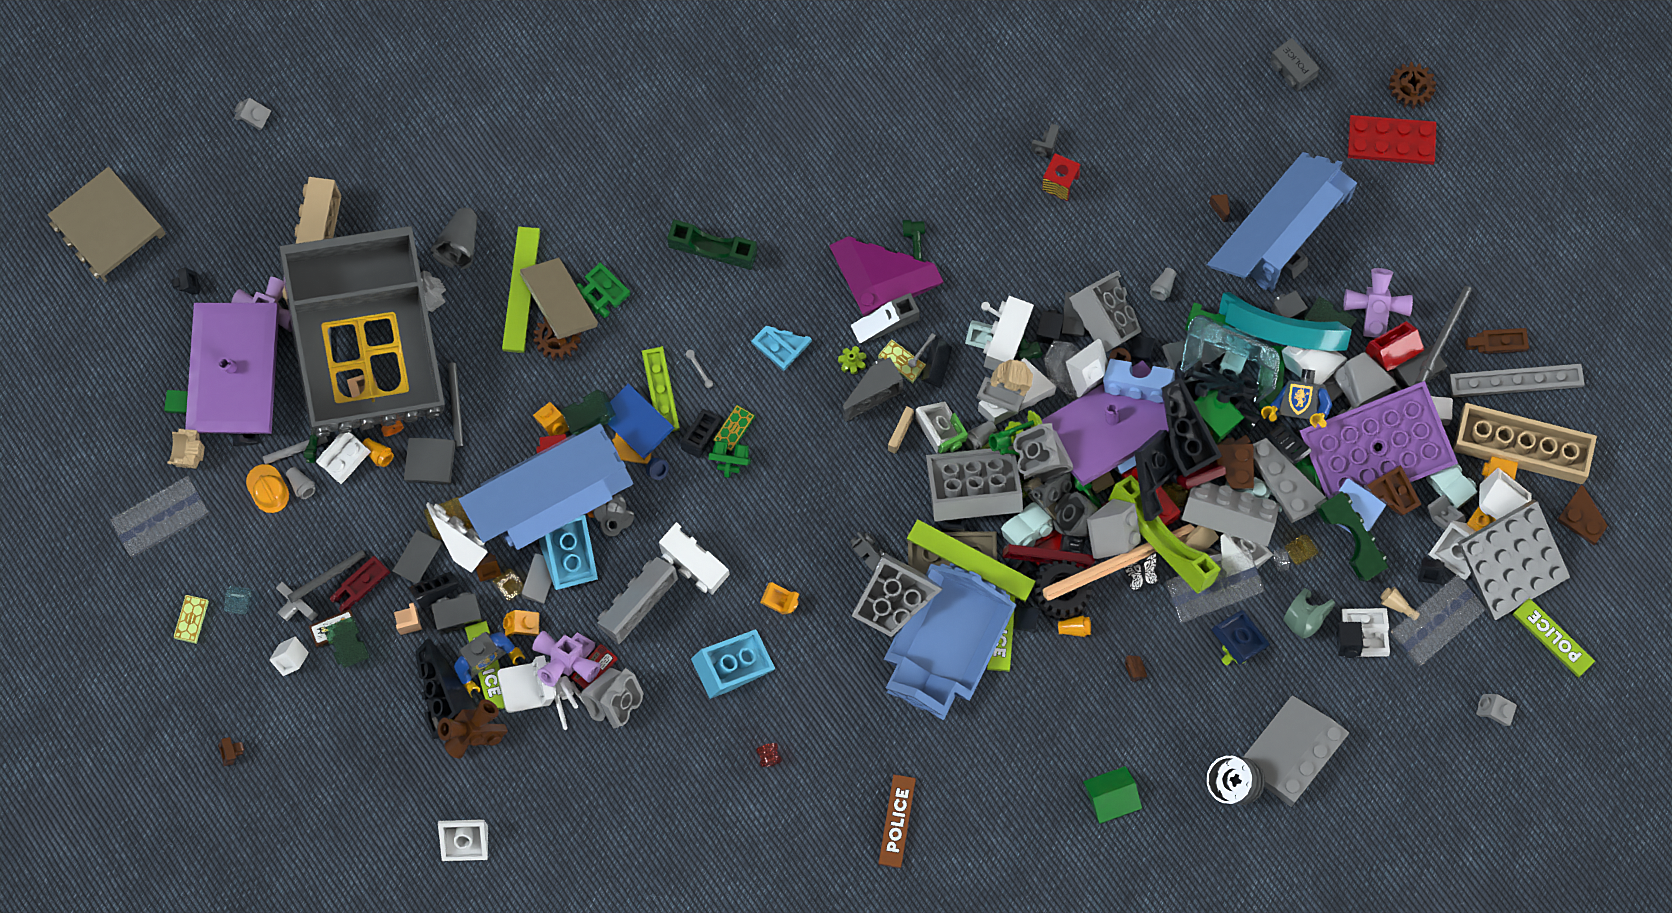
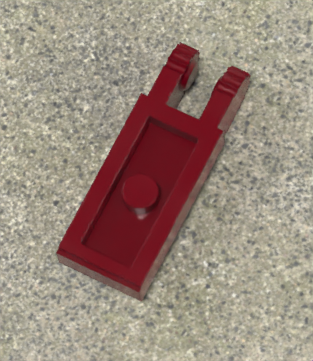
M374 555L341 584V587L331 596L330 600L332 603H336L348 592L350 597L339 608L341 612H344L389 575L390 571Z

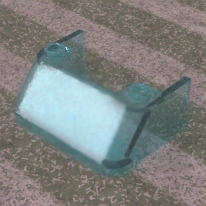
M1198 315L1191 320L1181 372L1185 373L1201 359L1205 342L1260 364L1257 381L1259 394L1254 398V402H1260L1275 390L1280 356L1273 347L1262 339L1204 315Z

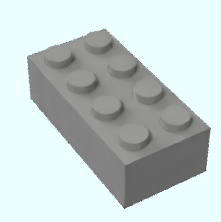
M1207 481L1191 488L1182 520L1268 547L1280 505L1270 499L1263 500L1254 497L1250 493L1237 492L1228 486H1218Z

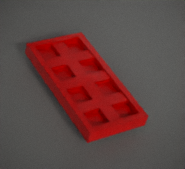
M1350 115L1347 158L1434 165L1436 122Z

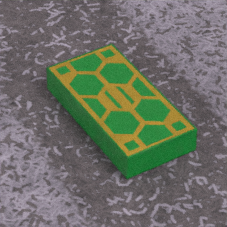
M736 405L713 439V442H728L727 451L732 453L736 444L740 442L754 421L755 415Z

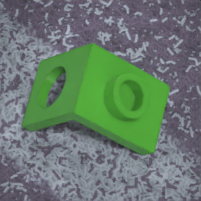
M956 413L952 414L950 422L958 435L940 444L938 450L940 454L949 450L951 452L958 450L962 447V443L967 440L968 433Z

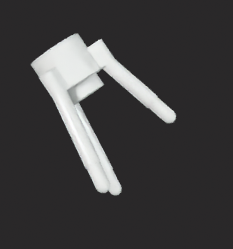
M563 676L555 684L556 696H554L563 729L567 730L560 697L562 700L569 699L575 709L578 708V705L572 695L575 693L582 702L583 700L580 696L581 692L575 683L570 682L567 676Z

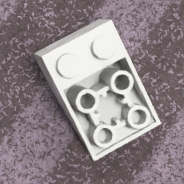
M428 502L426 506L453 560L472 573L488 552L484 545L485 542L482 543L474 528L467 529L463 526L464 522L458 517L453 516L451 518L445 514L447 511L438 504L433 506Z

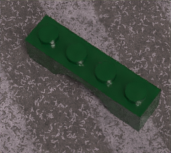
M673 219L667 237L669 248L752 270L758 251L756 241L737 236L733 238L716 237L701 231L693 224Z
M1335 491L1314 506L1325 524H1341L1352 533L1355 541V550L1349 564L1359 580L1367 582L1388 568L1386 564L1387 558L1375 546L1374 542L1376 540L1372 533L1364 528L1362 516L1353 510L1351 506L1353 502L1349 495L1343 493V491Z

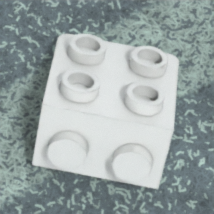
M544 655L535 657L532 663L503 668L498 671L497 675L502 697L508 713L548 706L554 700L556 687L545 685L537 674L540 668L549 663L546 662Z

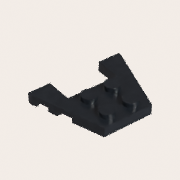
M1159 430L1134 452L1145 521H1152L1163 511L1156 489L1174 473L1177 472L1178 476L1182 475L1173 458L1170 436L1167 430Z

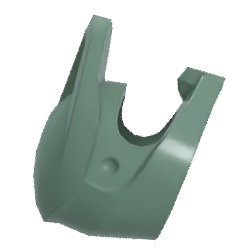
M1306 588L1292 602L1283 619L1291 631L1302 639L1316 633L1324 619L1335 606V602L1332 599L1320 606L1317 604L1313 606L1307 604L1305 599H1309L1312 593Z

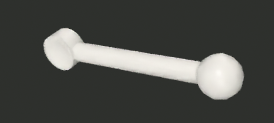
M988 302L982 303L981 308L983 311H989L1001 318L1002 314L991 308Z

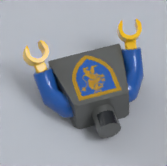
M1302 369L1301 381L1289 380L1271 405L1262 409L1261 415L1263 419H1266L1269 415L1270 421L1274 422L1277 419L1276 412H1279V415L1310 419V423L1314 428H1316L1318 423L1321 428L1326 427L1327 422L1325 420L1332 407V401L1326 386L1314 383L1315 370Z
M484 632L459 650V657L454 665V669L469 694L473 689L478 693L480 692V688L471 679L506 653H508L514 665H518L515 660L518 657H522L525 660V656L520 648L515 647L503 633L490 634Z

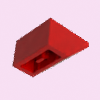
M1407 321L1370 341L1365 349V352L1386 371L1396 368L1401 363L1414 358L1417 354L1424 351L1418 329Z

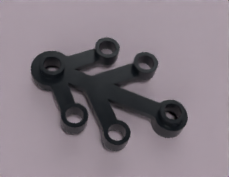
M1182 360L1177 363L1175 372L1178 378L1188 380L1189 377L1209 382L1197 384L1195 393L1199 396L1206 397L1209 391L1220 389L1216 399L1219 402L1228 403L1230 397L1242 396L1246 399H1252L1259 394V386L1256 382L1240 379L1233 370L1224 369L1221 374L1212 364L1202 363L1200 372L1194 371V365L1188 361Z

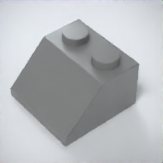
M1112 499L1087 518L1093 558L1098 559L1128 553L1141 543L1135 503Z

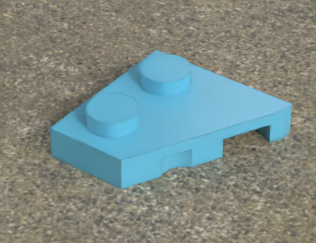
M765 326L751 343L780 369L785 371L812 342V339L808 336L802 337L794 335L793 332L779 331L774 327Z

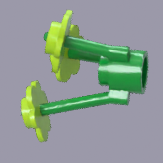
M1030 410L1027 416L1028 422L1021 424L1018 421H1010L1008 423L1009 426L1004 431L991 434L989 436L991 450L994 452L999 451L1001 455H1019L1014 449H1008V447L1014 443L1016 434L1023 432V429L1030 426L1033 428L1042 424L1040 416Z

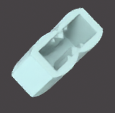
M1459 464L1426 477L1427 482L1440 496L1446 495L1451 506L1457 510L1477 494L1475 482L1471 478H1466L1462 475V469Z
M1033 502L1026 506L1023 512L1007 521L1002 526L1001 531L1003 537L1010 544L1033 547L1037 539L1046 537L1051 533L1054 525L1052 518L1037 503Z

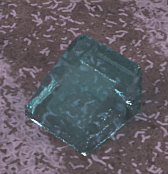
M230 586L226 590L224 611L246 615L252 590Z

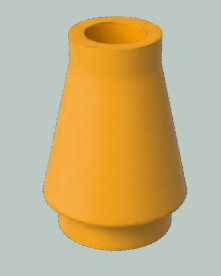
M366 438L362 442L371 451L368 456L376 466L386 467L390 464L394 457L391 448L370 438Z
M1082 615L1058 621L1059 634L1080 637L1091 635L1090 617Z

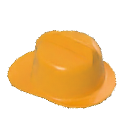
M267 464L255 466L250 470L247 475L246 485L256 505L266 513L281 511L289 501V491L278 470Z

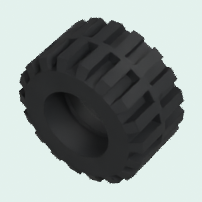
M1062 560V563L1054 561L1051 566L1048 564L1045 566L1044 571L1039 573L1035 586V600L1037 604L1039 603L1040 610L1046 612V616H1055L1054 620H1059V618L1067 620L1069 617H1078L1079 613L1082 614L1085 611V607L1088 606L1091 597V582L1077 588L1075 597L1067 601H1061L1056 598L1047 600L1043 596L1044 588L1056 581L1064 580L1084 571L1082 566L1076 567V563L1073 561L1071 564H1068L1067 560Z

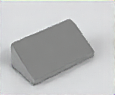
M535 553L522 590V597L544 604L552 579L544 556Z

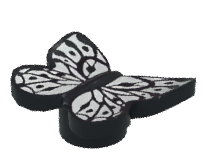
M1154 551L1146 559L1145 563L1139 564L1135 562L1123 568L1126 575L1132 578L1129 583L1131 590L1141 591L1145 587V583L1157 585L1160 582L1158 571L1159 553Z

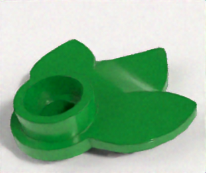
M1075 478L1073 483L1080 492L1084 491L1091 502L1098 508H1101L1100 500L1090 489L1093 487V483L1090 482L1082 486Z

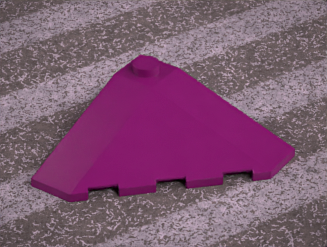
M850 236L829 245L863 317L894 299L909 293L914 298L944 283L935 264L926 261L925 263L914 259L910 255L885 250L884 247L872 243L865 244Z

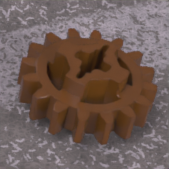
M1410 62L1408 67L1403 63L1400 70L1397 68L1394 70V75H1391L1389 80L1392 83L1389 84L1388 88L1393 90L1391 97H1398L1397 104L1402 101L1404 102L1403 107L1406 108L1408 104H1411L1412 109H1415L1417 103L1423 107L1425 101L1430 102L1431 96L1435 93L1436 81H1431L1434 74L1427 73L1428 67L1421 69V63L1414 67L1413 62Z
M543 317L544 323H537L539 330H534V335L537 337L534 339V343L538 345V352L544 351L543 356L545 358L550 354L553 361H555L556 356H559L561 361L564 360L565 354L571 357V350L577 351L578 347L576 344L581 343V339L577 337L581 335V332L573 334L568 344L567 339L571 336L561 339L554 337L555 334L546 318ZM547 330V336H545L543 340L544 333Z

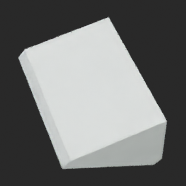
M946 402L921 406L916 409V420L937 454H940L938 452L940 444L958 435L950 422L952 412Z
M485 820L438 821L442 861L488 859V825Z

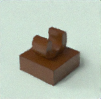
M489 553L488 557L483 558L476 566L480 582L502 576L496 556L492 553Z
M230 737L221 739L218 745L224 766L233 765L236 756L242 755V751H245L242 742L232 744Z

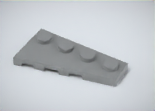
M1267 438L1254 443V465L1290 522L1293 523L1316 512L1317 509L1314 505L1326 497Z

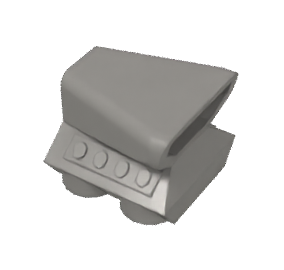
M1366 352L1348 360L1343 367L1333 373L1336 379V386L1342 389L1346 396L1347 404L1354 409L1385 397L1392 392L1390 388L1397 384Z
M1052 423L1039 424L1016 434L1013 447L1020 455L1017 468L1020 473H1023L1024 480L1033 476L1034 478L1038 477L1043 483L1073 470V464L1057 432L1053 430Z
M613 668L607 669L580 694L591 718L596 721H603L607 717L613 729L627 723L631 710L640 706L644 695L635 675L626 668L622 672Z

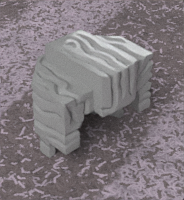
M423 270L420 274L427 311L433 312L445 303L441 294L446 289L440 279L432 277L430 272Z

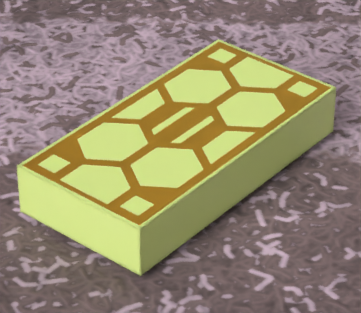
M892 339L878 355L879 359L890 357L900 375L912 384L925 368V364L919 359L916 361L915 367H909L908 361L915 356Z
M189 595L185 596L174 634L175 639L197 644L209 602L207 599Z

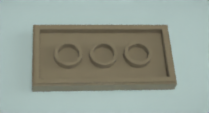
M560 258L520 269V276L557 339L597 327L598 322Z
M997 531L943 532L997 561ZM908 541V566L926 575L931 564L937 566L941 564L950 565V562Z

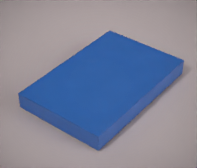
M629 383L598 414L643 459L674 429Z

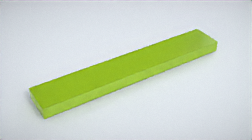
M518 227L502 350L506 352L525 353L532 294L520 276V269L536 265L540 228Z
M918 519L907 537L908 541L967 572L977 573L982 577V580L995 585L997 588L1026 602L1036 583L1033 579Z

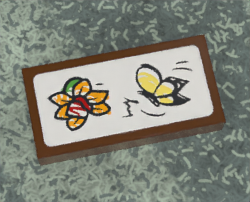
M350 609L308 626L317 648L359 631Z

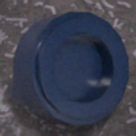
M660 457L652 458L646 466V474L655 480L663 479L669 470L668 463Z

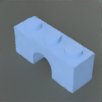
M1110 359L1103 378L1105 393L1164 403L1161 388L1175 381V371L1173 369L1153 366L1148 376L1136 378L1133 376L1132 362Z

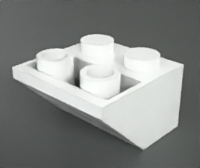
M1497 468L1480 484V509L1483 513L1491 515L1496 520L1532 500L1531 493L1500 468Z

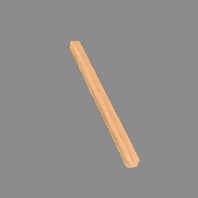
M1188 524L1171 533L1180 541H1183L1195 527L1192 524ZM1147 542L1128 553L1120 554L1044 588L1043 596L1047 600H1052L1149 557L1156 550Z

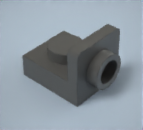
M1051 124L1049 131L1045 130L1042 142L1032 140L1031 151L1041 157H1052L1059 135V125Z

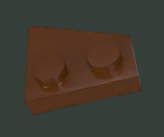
M1401 465L1394 467L1364 485L1368 492L1399 515H1405L1422 505Z
M1582 485L1556 520L1592 545L1597 543L1608 527Z

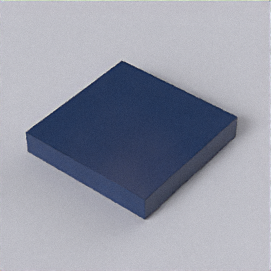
M1240 610L1211 629L1239 665L1270 645L1243 610Z

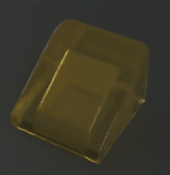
M1174 482L1161 486L1178 508L1186 505L1190 489L1179 486Z
M1307 534L1299 536L1285 546L1296 566L1318 554L1316 547Z
M511 568L502 573V576L493 580V583L507 601L519 594L524 587Z

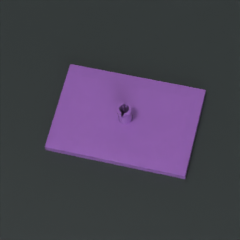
M194 303L185 430H197L198 433L272 434L280 304Z
M1144 361L1132 366L1133 376L1136 378H1144L1151 373V369ZM1104 384L1041 420L1042 424L1052 423L1053 430L1057 432L1073 464V470L1070 472L1082 486L1135 456L1134 452L1159 430H1167L1169 433L1164 403L1105 393Z
M1425 381L1325 420L1327 425L1324 428H1321L1318 423L1316 428L1310 426L1299 430L1303 441L1312 450L1309 456L1326 497L1335 491H1339L1347 478L1352 479L1364 488L1365 484L1401 465L1409 481L1413 482L1458 464ZM1376 443H1379L1381 445V449L1379 451H1376L1374 449V445Z

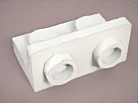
M348 432L339 434L332 444L322 452L316 462L337 482L342 484L371 451L356 436Z

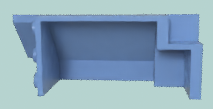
M1302 152L1207 265L1212 269L1238 277L1246 278L1251 276L1261 288L1273 292L1284 265L1333 208L1336 210L1341 202L1347 204L1350 201L1357 182L1340 170L1342 161L1337 160L1335 163H1330L1329 158L1321 156L1312 158L1309 153Z
M598 424L577 436L573 434L480 484V488L464 495L458 500L482 543L502 533L509 546L514 545L519 550L612 500V495L634 483L625 468L626 465L623 460L621 461L617 450L611 440L608 439L602 425Z
M952 563L949 566L945 564L940 566L930 565L926 576L941 586L943 590L936 594L897 631L884 658L885 661L896 667L886 686V689H888L887 693L894 697L902 698L907 703L921 710H927L942 720L945 719L955 696L970 701L1016 607V604L1009 600L1010 596L1005 591L982 580V577L977 573L967 572Z

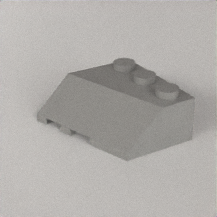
M1119 270L1089 285L1069 298L1074 310L1078 312L1084 327L1089 331L1094 341L1097 339L1101 340L1105 353L1142 332L1133 308L1127 304L1125 296L1128 295L1126 288H1121L1118 278L1121 277Z
M884 553L853 610L852 617L892 637L943 588L922 572Z

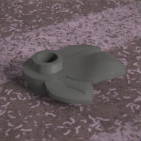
M621 494L614 495L613 499L608 501V503L593 509L594 518L600 522L602 533L608 537L618 535L621 529L629 527L634 520V512L626 510V502ZM609 522L614 523V529L609 527Z

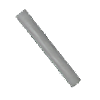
M319 437L317 446L328 442L327 437ZM309 440L265 455L263 460L265 464H269L305 451Z

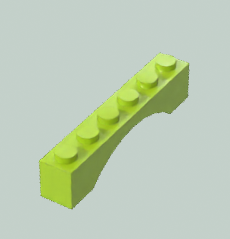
M1130 475L1115 484L1108 500L1118 499L1135 503L1140 534L1197 594L1213 585L1221 568L1206 553L1197 551L1180 541L1169 531L1159 516L1152 521H1145L1139 482Z

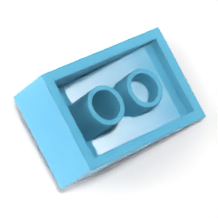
M585 514L539 538L555 590L598 579Z
M756 629L701 649L691 658L710 699L734 690L775 670Z

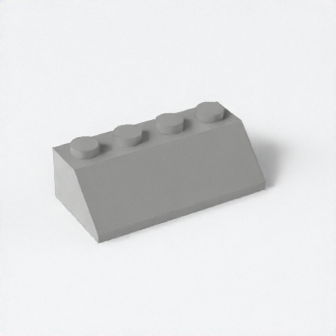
M658 557L653 561L649 560L644 565L641 575L639 577L635 576L628 583L629 588L624 594L619 593L613 600L614 605L609 610L605 609L600 614L597 623L598 627L619 645L678 580L674 566Z

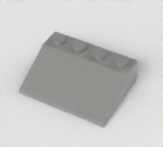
M991 448L926 455L934 521L1023 512L1022 489L1016 455H1001L999 451L994 452Z
M1292 695L1243 757L1255 761L1261 767L1265 777L1264 787L1292 807L1342 744L1349 732L1330 717Z

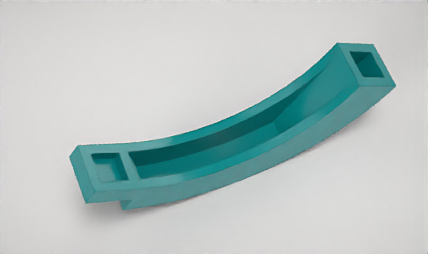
M1223 292L1219 313L1226 316V323L1258 338L1287 346L1312 350L1342 351L1348 348L1352 330L1338 321L1313 322L1279 316L1254 307L1231 292Z

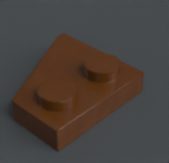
M1217 445L1222 457L1217 459V462L1225 467V477L1233 490L1254 489V445Z

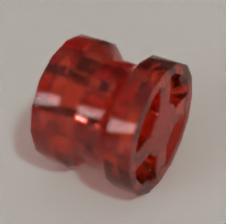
M777 743L766 744L756 749L757 754L761 758L759 762L761 767H769L782 762L781 756L777 753Z

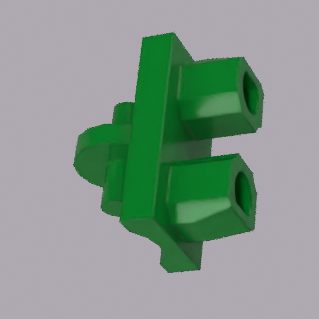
M716 441L713 452L709 453L708 459L726 462V465L718 463L717 470L725 471V478H730L731 472L739 473L740 467L732 466L733 464L746 466L751 464V458L748 457V445L736 444L735 454L732 455L727 454L728 442Z

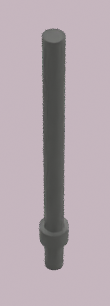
M1464 286L1427 360H1424L1419 368L1420 373L1415 384L1426 381L1427 377L1432 374L1435 362L1472 291L1471 287Z

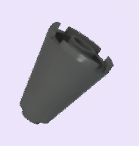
M467 207L458 209L432 244L430 250L434 252L433 257L439 263L450 268L458 265L460 266L459 269H466L471 266L477 227V215L472 209Z
M1067 493L1059 500L1054 512L1057 513V519H1053L1055 529L1060 534L1066 536L1090 537L1087 518L1100 508L1081 493Z

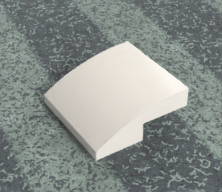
M1387 608L1342 609V622L1362 623L1363 649L1361 656L1357 657L1389 656Z

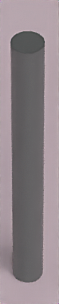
M449 363L448 374L454 441H456L455 448H463L456 363Z
M360 550L290 593L288 599L292 603L364 559L366 557L365 552Z

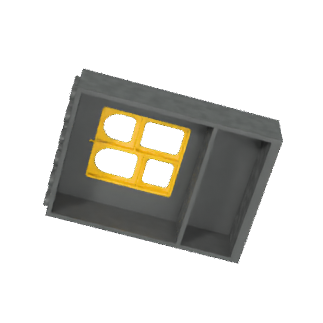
M412 226L279 246V258L311 435L325 437L334 431L343 434L351 432L352 428L360 427L361 430L374 428L376 424L391 426L400 420L409 423L417 421L418 417L426 416L427 419L439 417V414L443 413L445 403ZM389 319L394 336L393 343L369 346L366 341L364 323ZM352 324L356 330L360 358L336 363L332 358L328 329ZM391 352L397 354L401 382L395 390L390 392L382 391L375 385L370 357L373 355ZM361 369L365 380L363 392L356 397L344 396L338 389L336 374L341 371Z

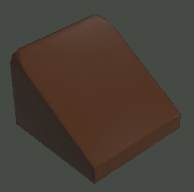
M1212 195L1209 204L1222 221L1227 222L1230 216L1228 195Z
M1126 656L1124 663L1130 680L1134 682L1146 678L1147 674L1141 657Z

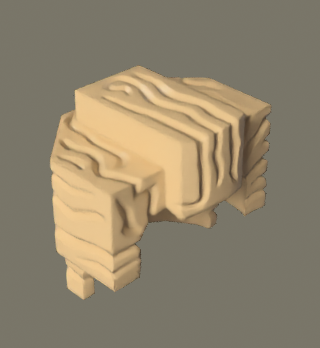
M1010 359L999 364L992 373L990 386L996 387L1002 382L1005 388L1012 391H1018L1019 389L1021 390L1019 395L1025 396L1032 386L1033 374L1024 362Z
M179 429L178 432H172L173 447L168 464H173L176 467L196 469L199 462L203 461L205 446L199 441L198 431Z

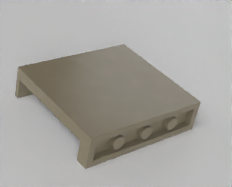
M109 166L47 214L52 220L49 224L57 234L60 231L65 237L62 239L70 249L74 246L78 251L76 256L83 264L88 262L91 266L89 271L96 279L101 277L104 282L108 281L105 275L154 236L161 239L166 235L161 225Z

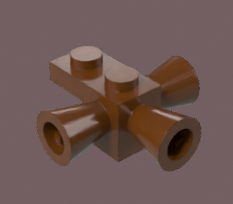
M483 699L479 702L476 709H462L454 720L442 718L439 721L438 735L441 740L446 741L445 750L449 755L459 759L464 756L469 745L493 746L501 742L504 735L508 732L506 725L487 724L499 714L497 706L492 701Z

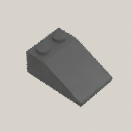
M890 357L887 359L880 358L875 361L843 405V420L845 422L903 392V378Z

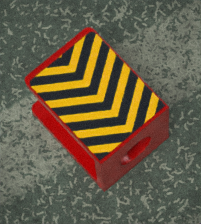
M1055 153L1043 176L1042 190L1068 201L1070 186L1073 179H1079L1081 164ZM1055 171L1062 173L1066 176L1060 177L1056 174Z

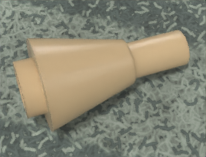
M1395 586L1391 589L1389 587L1386 588L1381 594L1382 605L1406 614L1413 621L1418 618L1419 613L1409 606Z

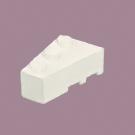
M1011 296L1008 297L1007 302L1002 301L998 312L1002 314L1000 321L994 322L991 333L994 334L992 342L987 340L983 353L987 354L984 367L995 371L999 364L1010 359L1014 360L1029 321L1033 304Z
M1025 358L1021 362H1024L1030 369L1033 379L1032 386L1027 391L1019 411L1037 404V402L1046 397L1055 395L1056 386ZM983 400L979 402L978 411L994 425L1016 414Z
M676 522L659 541L661 553L663 554L661 557L671 565L674 563L680 568L678 571L685 578L689 579L691 577L697 582L695 585L702 592L706 593L708 591L710 594H713L729 576V570L709 551H705L696 544L697 540L685 535L680 530L681 526Z

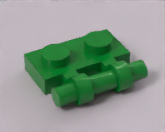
M601 262L585 276V280L589 283L586 287L581 283L576 285L584 300L592 306V310L603 318L610 314L605 308L608 303L616 308L631 294ZM595 290L603 296L600 300H597L592 295Z

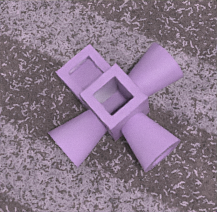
M1374 268L1371 270L1372 287H1367L1366 295L1348 289L1345 290L1344 311L1365 308L1363 336L1379 337L1386 333L1389 311L1410 317L1413 303L1412 295L1391 297L1388 286L1393 272L1388 269Z
M270 277L265 295L256 292L254 297L239 289L234 294L231 303H278L283 296L284 281ZM280 306L279 325L291 332L293 330L289 310L283 309Z
M542 631L533 643L532 649L534 651L551 656V662L537 671L539 679L547 686H555L562 673L569 676L575 670L588 683L592 682L599 673L601 664L586 659L595 649V642L578 632L572 638L564 635L556 642L546 631Z

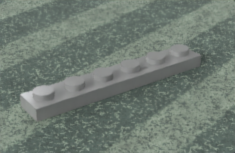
M1571 364L1450 374L1449 383L1451 397L1453 398L1579 388L1584 386L1582 365Z

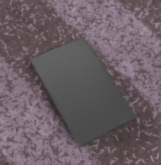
M416 530L393 572L415 584L419 583L442 542Z

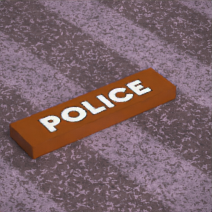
M893 774L879 865L901 868L916 778Z

